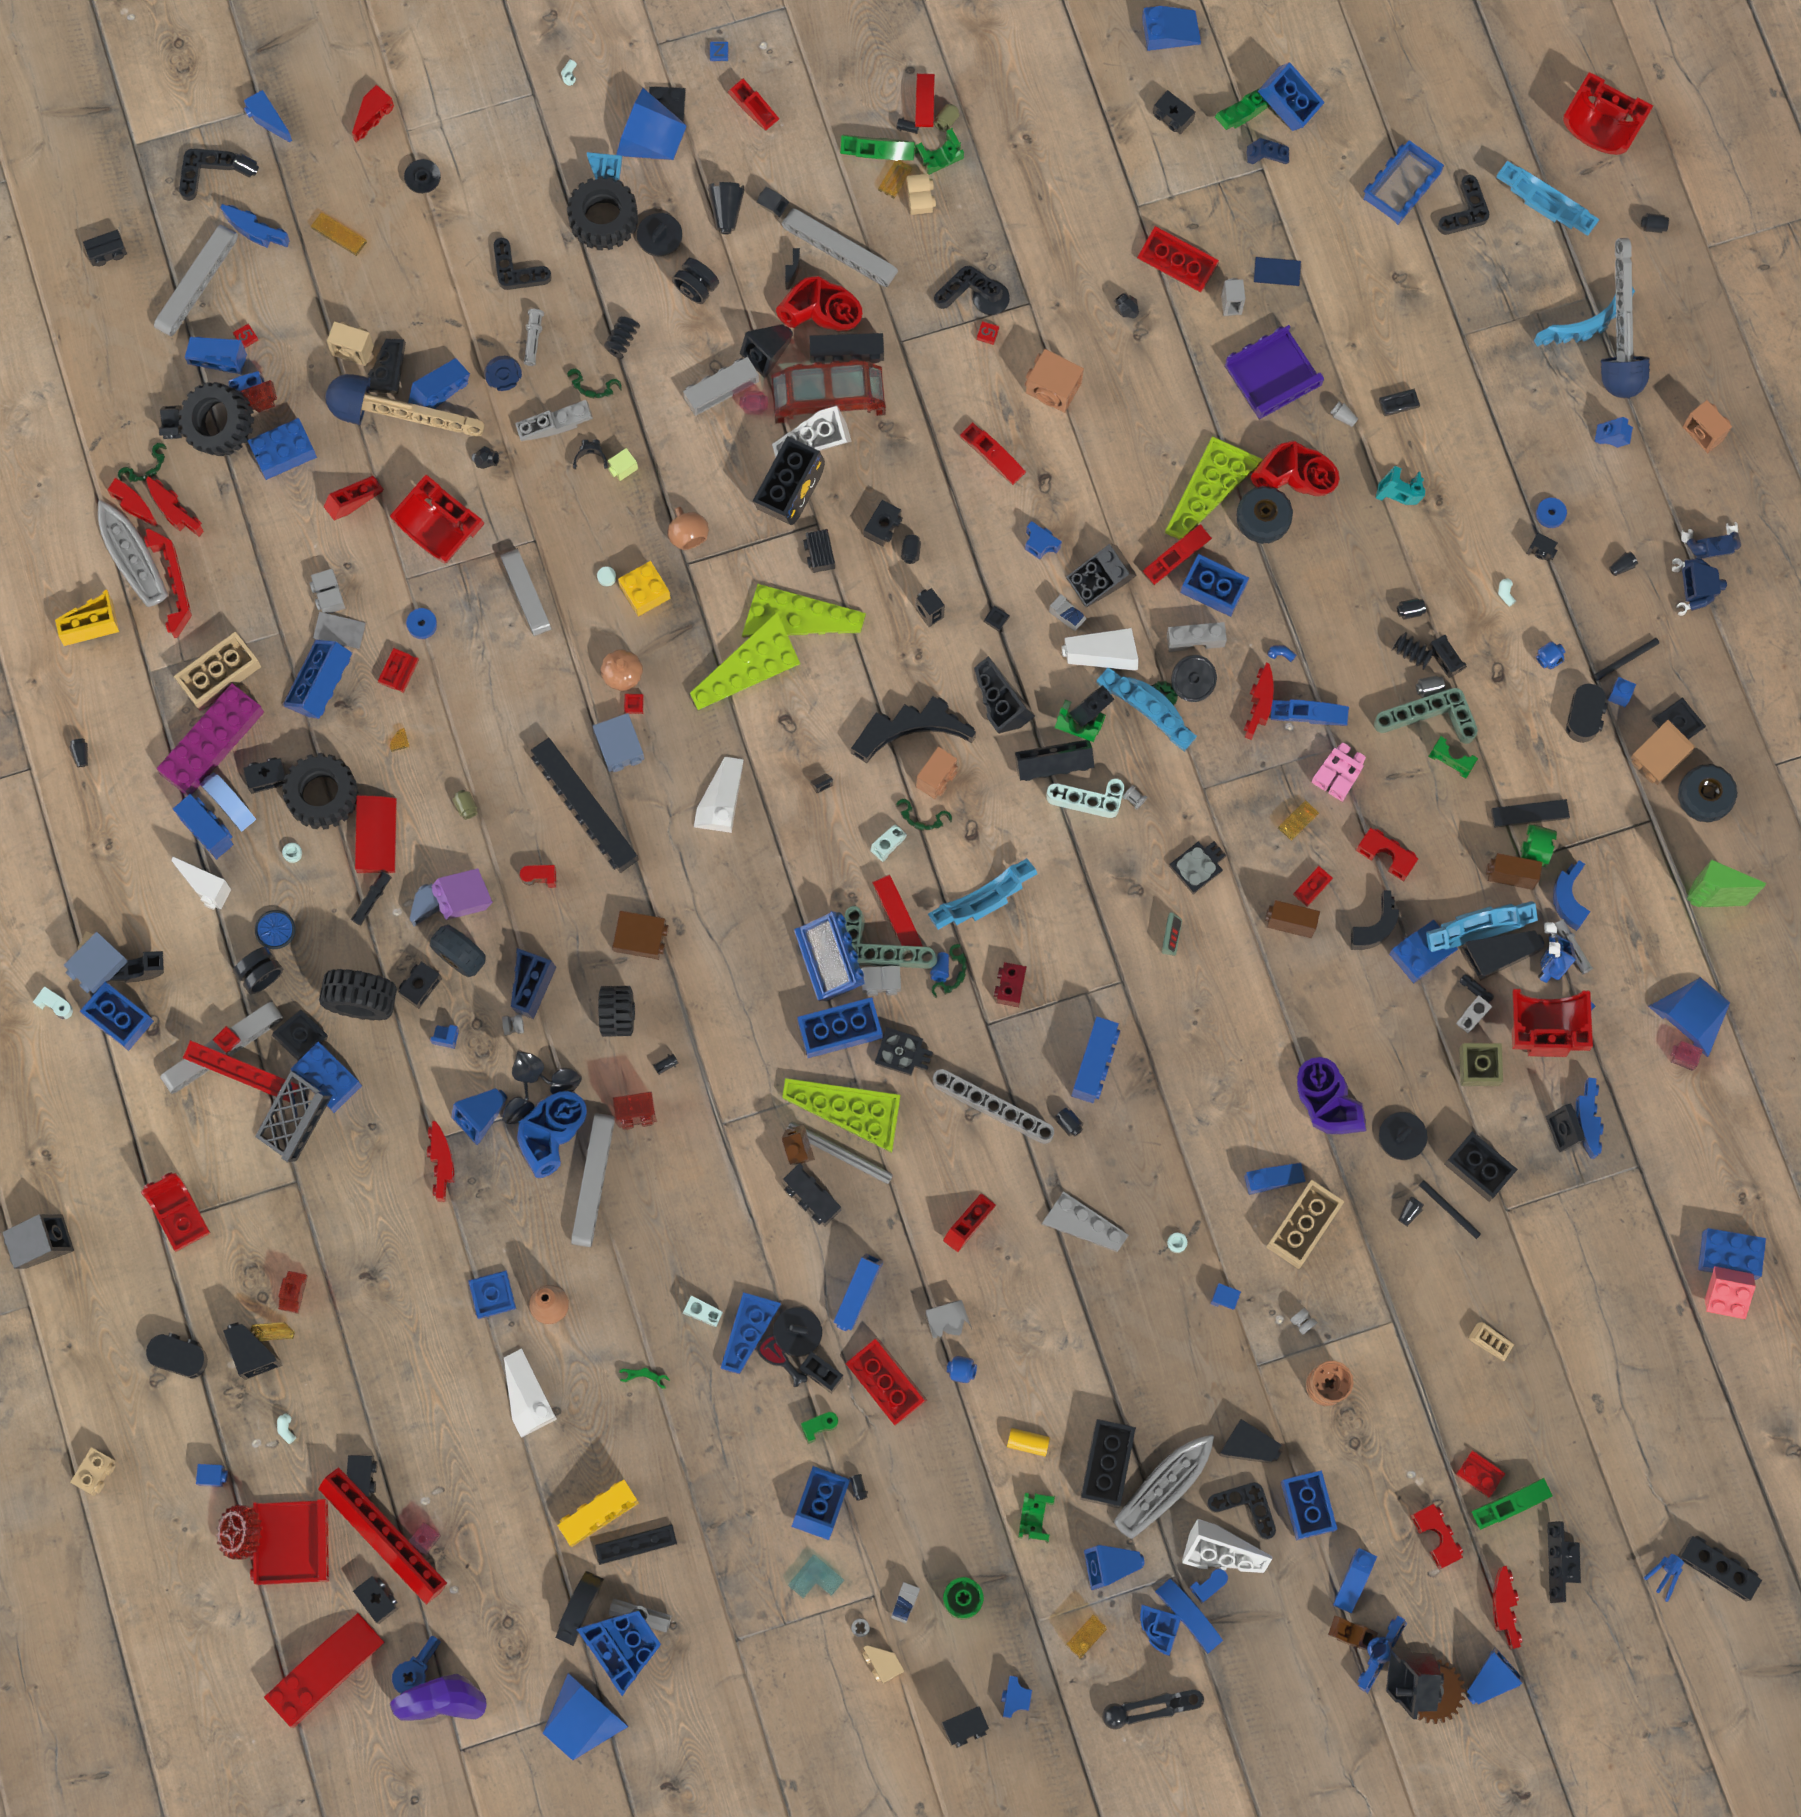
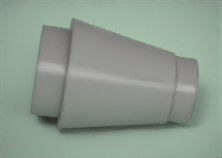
M1340 401L1330 412L1333 418L1351 427L1359 419L1345 403L1342 404Z

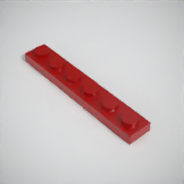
M191 1040L183 1056L185 1060L277 1097L286 1079ZM291 1082L292 1089L297 1090L299 1085ZM289 1094L284 1095L282 1100L290 1102Z

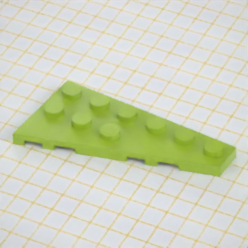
M1212 436L1165 533L1179 540L1182 539L1206 518L1263 459Z
M758 584L742 637L752 636L776 613H778L788 636L812 633H861L866 613Z
M778 613L773 615L690 692L697 711L801 664Z
M785 1078L782 1099L891 1153L893 1151L901 1095Z

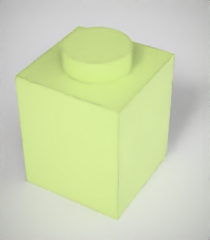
M627 448L608 460L610 474L613 477L616 476L619 481L638 470L637 462Z

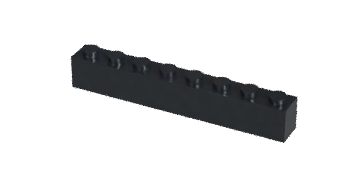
M548 737L531 749L532 757L530 758L536 767L540 765L543 769L541 773L547 781H552L554 784L552 788L558 796H563L567 809L575 812L576 816L574 817L580 826L584 824L587 828L586 834L591 840L595 839L599 844L597 848L600 853L608 856L610 859L608 863L612 869H617L622 873L639 861L636 852L552 740Z

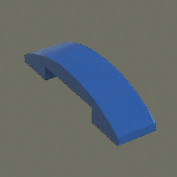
M1171 1579L1167 1580L1155 1591L1166 1606L1171 1608L1194 1635V1639L1207 1654L1223 1641L1204 1614Z

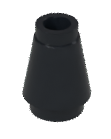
M1631 551L1625 552L1609 567V570L1613 576H1617L1634 569L1638 561Z
M83 738L70 741L69 749L77 768L88 766V743Z
M1411 1196L1409 1200H1406L1398 1221L1408 1227L1423 1211L1424 1204Z

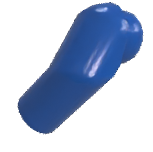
M1273 645L1268 651V656L1272 659L1282 655L1292 662L1297 656L1284 645Z

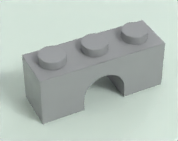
M1225 622L1168 627L1167 631L1169 652L1187 651L1189 647L1194 645H1205L1206 649L1225 647L1227 641Z

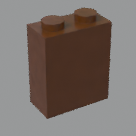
M1497 853L1494 859L1491 858L1490 863L1487 864L1486 875H1489L1488 881L1533 890L1540 880L1543 862Z
M1275 900L1273 906L1269 905L1265 921L1268 922L1267 928L1312 939L1317 928L1320 911Z
M620 911L612 946L613 951L659 960L660 954H664L665 943L662 942L663 937L668 934L669 925H666L665 918Z

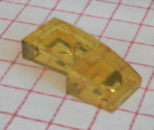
M1305 800L1278 829L1292 841L1319 815V812Z

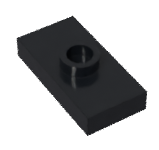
M1415 388L1379 398L1384 417L1420 407Z

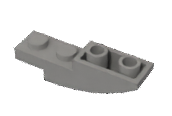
M584 400L554 412L546 411L515 424L520 440L526 441L575 429L578 427L577 424L591 420L593 417L588 401Z

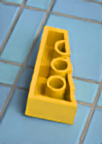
M625 1480L615 1483L605 1493L598 1494L589 1504L585 1503L576 1509L577 1512L572 1516L568 1514L559 1520L560 1524L557 1526L571 1547L639 1504Z

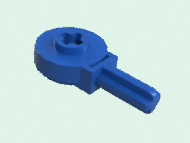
M435 1636L429 1638L416 1658L412 1656L410 1661H405L394 1669L392 1683L399 1694L426 1683L425 1672L429 1668L426 1664L441 1643ZM412 1674L413 1682L408 1681L406 1683L405 1676L410 1677Z

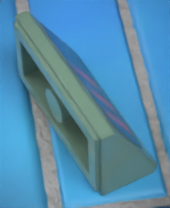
M1171 912L1167 918L1161 952L1162 954L1175 956L1182 919Z

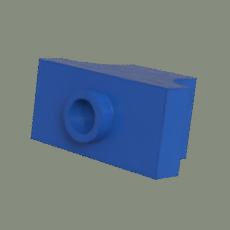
M1621 417L1598 424L1595 442L1598 444H1610L1617 448L1630 444L1633 427L1628 425L1629 419Z
M1032 521L1028 524L1026 533L1030 538L1026 542L1025 550L1040 560L1048 552L1057 554L1061 548L1062 541L1054 537L1050 530L1042 529Z
M1009 1676L1007 1690H1003L1001 1702H1005L1003 1717L1011 1718L1012 1714L1017 1710L1029 1711L1032 1690L1021 1687L1018 1683V1677Z

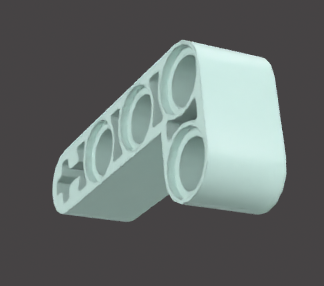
M1119 779L1110 780L1107 784L1105 795L1066 785L1051 784L1047 789L1046 799L1055 806L1113 818L1119 812L1124 784ZM1116 786L1120 789V791L1114 793L1110 790V788ZM1054 792H1058L1056 797H1053ZM1075 795L1079 800L1072 802L1069 800V797ZM1089 800H1095L1097 802V805L1090 806L1087 802ZM1113 804L1116 809L1110 811L1106 808V805Z

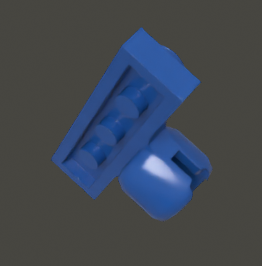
M1397 1616L1395 1620H1391L1386 1637H1376L1368 1644L1369 1667L1366 1673L1362 1672L1358 1679L1359 1688L1367 1694L1384 1664L1389 1661L1391 1647L1395 1646L1407 1625L1405 1619Z

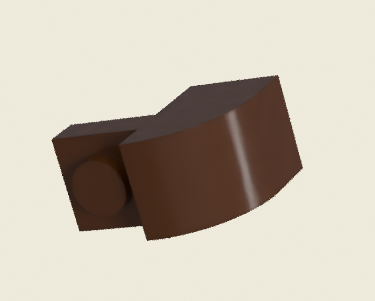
M1334 1616L1328 1635L1342 1643L1368 1651L1369 1642L1377 1637L1378 1632Z

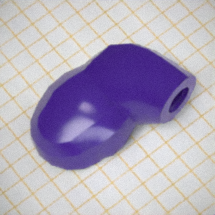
M1322 1057L1311 1058L1305 1061L1298 1071L1297 1090L1300 1101L1308 1110L1313 1127L1326 1134L1339 1135L1367 1131L1363 1103L1348 1096V1085L1336 1064Z
M459 1674L442 1676L415 1686L398 1695L390 1702L392 1713L401 1721L425 1720L436 1717L439 1714L476 1720L485 1713L487 1706L484 1694L466 1677Z

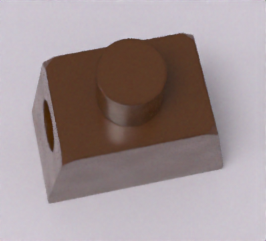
M804 1124L785 1130L782 1142L789 1164L798 1165L799 1163L803 1164L815 1160Z

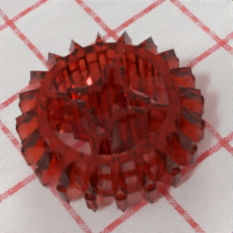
M235 1505L226 1508V1512L221 1514L222 1519L218 1520L219 1527H216L218 1530L216 1535L218 1537L217 1544L220 1545L219 1551L223 1552V1556H227L232 1560H243L252 1557L253 1552H257L256 1546L260 1545L259 1538H262L260 1531L263 1528L260 1527L262 1521L258 1519L259 1514L255 1513V1509L246 1505Z

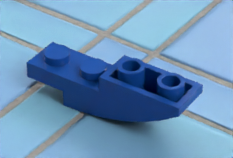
M221 205L223 215L228 222L249 240L268 248L270 242L288 247L290 240L286 231L280 228L273 229L265 223H259L256 215L251 211L246 210L244 212L238 210L233 205Z
M1291 699L1290 701L1273 700L1271 720L1348 726V706Z
M1588 1078L1585 1081L1584 1096L1579 1095L1576 1099V1115L1585 1137L1582 1143L1591 1159H1595L1598 1154H1601L1602 1142H1599V1138L1603 1134L1604 1129L1601 1117L1594 1116L1597 1113L1595 1096H1598L1599 1085L1596 1084L1597 1078Z

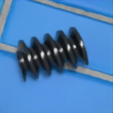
M621 316L617 320L618 323L614 325L611 335L608 336V341L604 344L605 349L619 359L624 358L622 353L627 352L624 346L630 347V342L627 340L633 341L634 339L631 334H637L634 328H640V324L635 320Z
M1405 632L1398 638L1391 651L1397 648V655L1404 652V659L1410 656L1409 662L1412 663L1417 660V667L1423 663L1422 670H1424L1433 656V648L1431 647L1427 651L1426 643L1420 647V640L1414 643V636L1407 639V632Z

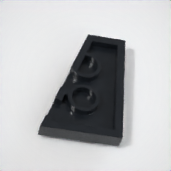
M386 338L376 357L377 361L373 369H370L368 373L370 378L369 392L398 394L406 345L404 339Z

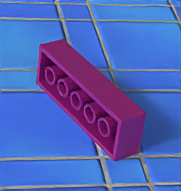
M231 683L156 769L162 777L186 796L192 795L205 777L212 773L263 715V709L258 703Z

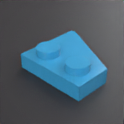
M587 152V158L595 179H598V176H603V179L612 177L615 182L620 180L622 156Z

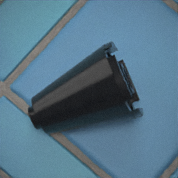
M719 182V186H714V183H711L708 186L716 228L718 231H721V234L729 235L731 231L736 229L745 191L744 185L740 187L739 183Z

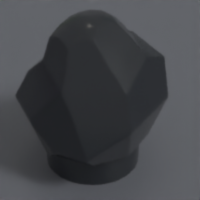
M1124 292L1114 300L1117 304L1115 308L1122 317L1134 319L1138 316L1139 309L1136 298Z
M484 446L472 455V460L476 467L481 469L497 466L499 463V453Z

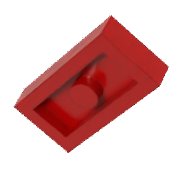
M1318 866L1293 895L1308 907L1333 880V877Z

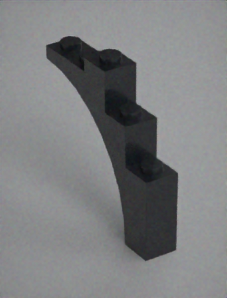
M932 696L921 714L917 708L912 705L907 706L906 704L903 705L892 722L887 715L883 713L880 715L876 712L851 747V754L867 764L876 752L902 736L918 732H942L960 737L972 743L976 738V731H974V727L970 724L960 722L959 718L954 714H947L949 706L944 699Z

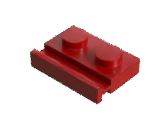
M393 648L378 679V683L404 693L419 662V658Z
M1472 1450L1456 1475L1490 1498L1505 1476V1473Z

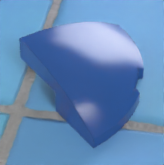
M1142 1605L1140 1613L1141 1626L1150 1639V1644L1161 1653L1170 1656L1181 1620L1177 1615Z

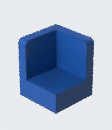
M437 1025L434 1036L431 1037L430 1041L434 1045L455 1049L459 1029L454 1025L449 1027Z
M1218 1283L1211 1305L1217 1307L1221 1305L1234 1310L1241 1291Z

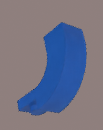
M1580 860L1576 865L1572 863L1566 873L1562 871L1559 874L1553 888V903L1559 917L1564 919V922L1575 931L1580 928L1590 913L1588 909L1575 900L1572 892L1573 882L1585 866V863Z

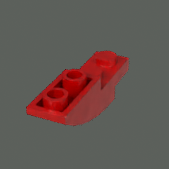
M973 422L960 434L963 441L980 454L992 468L1012 485L1026 473L1021 465L986 431H982Z
M148 476L146 478L148 488L164 517L178 531L186 527L200 537L204 532L201 527L202 523L194 516L192 518L187 515L188 512L179 506L178 495L171 489L167 491L158 479L155 478L153 480Z
M1200 524L1146 567L1143 573L1153 585H1156L1207 544L1212 537Z
M1267 662L1264 668L1260 667L1256 677L1259 678L1258 684H1253L1250 692L1253 695L1251 702H1254L1250 714H1253L1251 721L1247 720L1243 729L1247 731L1245 738L1252 740L1258 724L1266 726L1272 707L1274 684L1272 670Z
M432 1121V1126L428 1128V1138H431V1146L427 1147V1157H430L432 1163H438V1165H434V1177H437V1184H433V1196H436L438 1202H446L447 1183H455L454 1162L450 1146L442 1129L436 1121Z
M1506 1565L1499 1568L1495 1579L1493 1616L1496 1632L1505 1631L1509 1649L1512 1650L1521 1647L1522 1637L1520 1631H1516L1514 1624L1517 1623L1516 1615L1510 1609V1607L1517 1606L1519 1597L1517 1590L1512 1587V1572L1510 1569H1507Z

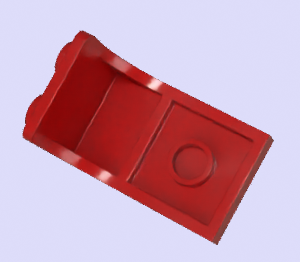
M170 1172L161 1177L162 1180L145 1185L141 1194L154 1211L173 1250L177 1252L211 1232L183 1179L177 1173L172 1174Z

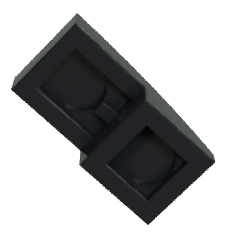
M793 248V265H785L786 290L791 288L798 274L800 248Z

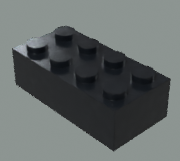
M1096 1419L1080 1500L1115 1508L1121 1506L1136 1427Z

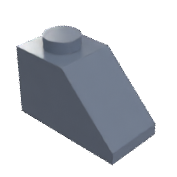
M432 883L421 886L418 892L415 893L410 921L413 926H416L440 910L438 900L432 892Z

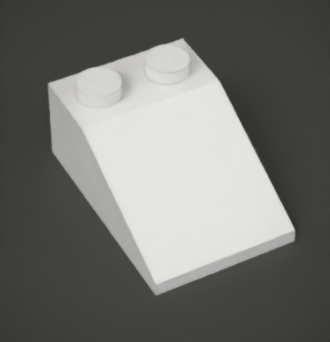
M173 857L172 862L201 898L200 900L204 902V906L212 910L215 908L221 910L231 891L226 881Z

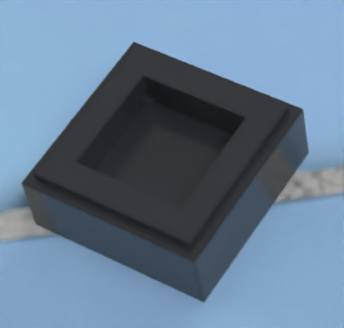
M994 605L984 619V623L1000 632L1010 618V615Z

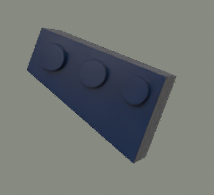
M517 948L511 1008L517 1014L534 1019L557 967L549 959Z

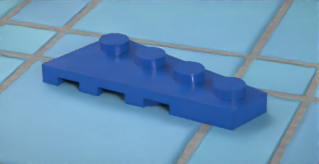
M743 1292L722 1361V1370L736 1374L742 1372L781 1303Z

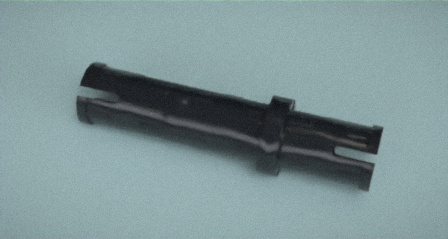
M383 871L380 872L374 884L370 885L368 894L350 919L357 925H362L377 899L384 894L383 891L386 885L392 879L390 875Z

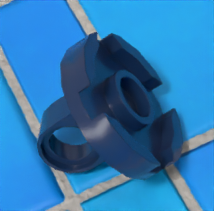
M504 355L491 359L485 367L484 375L486 382L491 388H497L498 391H507L517 385L516 383L519 381V378L521 379L522 370L517 360Z

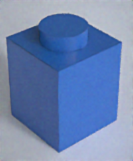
M1618 677L1613 685L1608 701L1626 707L1636 684Z
M198 1464L196 1484L198 1486L223 1487L224 1482H227L228 1472L222 1465Z

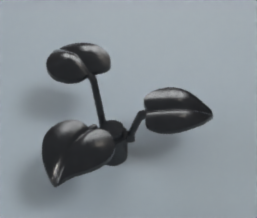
M517 1051L512 1067V1076L515 1080L524 1083L525 1098L515 1097L509 1101L503 1114L504 1122L506 1124H517L535 1108L534 1104L528 1101V1082L534 1083L540 1077L547 1084L551 1085V1094L565 1091L573 1092L579 1086L582 1075L571 1068H562L553 1074L552 1081L548 1080L542 1075L544 1064L539 1057L527 1052Z

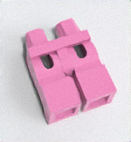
M1341 743L1337 749H1333L1311 782L1324 791L1331 786L1328 793L1342 802L1362 771L1366 758L1358 752L1353 759L1347 756L1351 748L1345 743Z

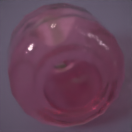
M746 391L743 397L740 398V407L743 408L747 415H761L768 408V397L762 391Z

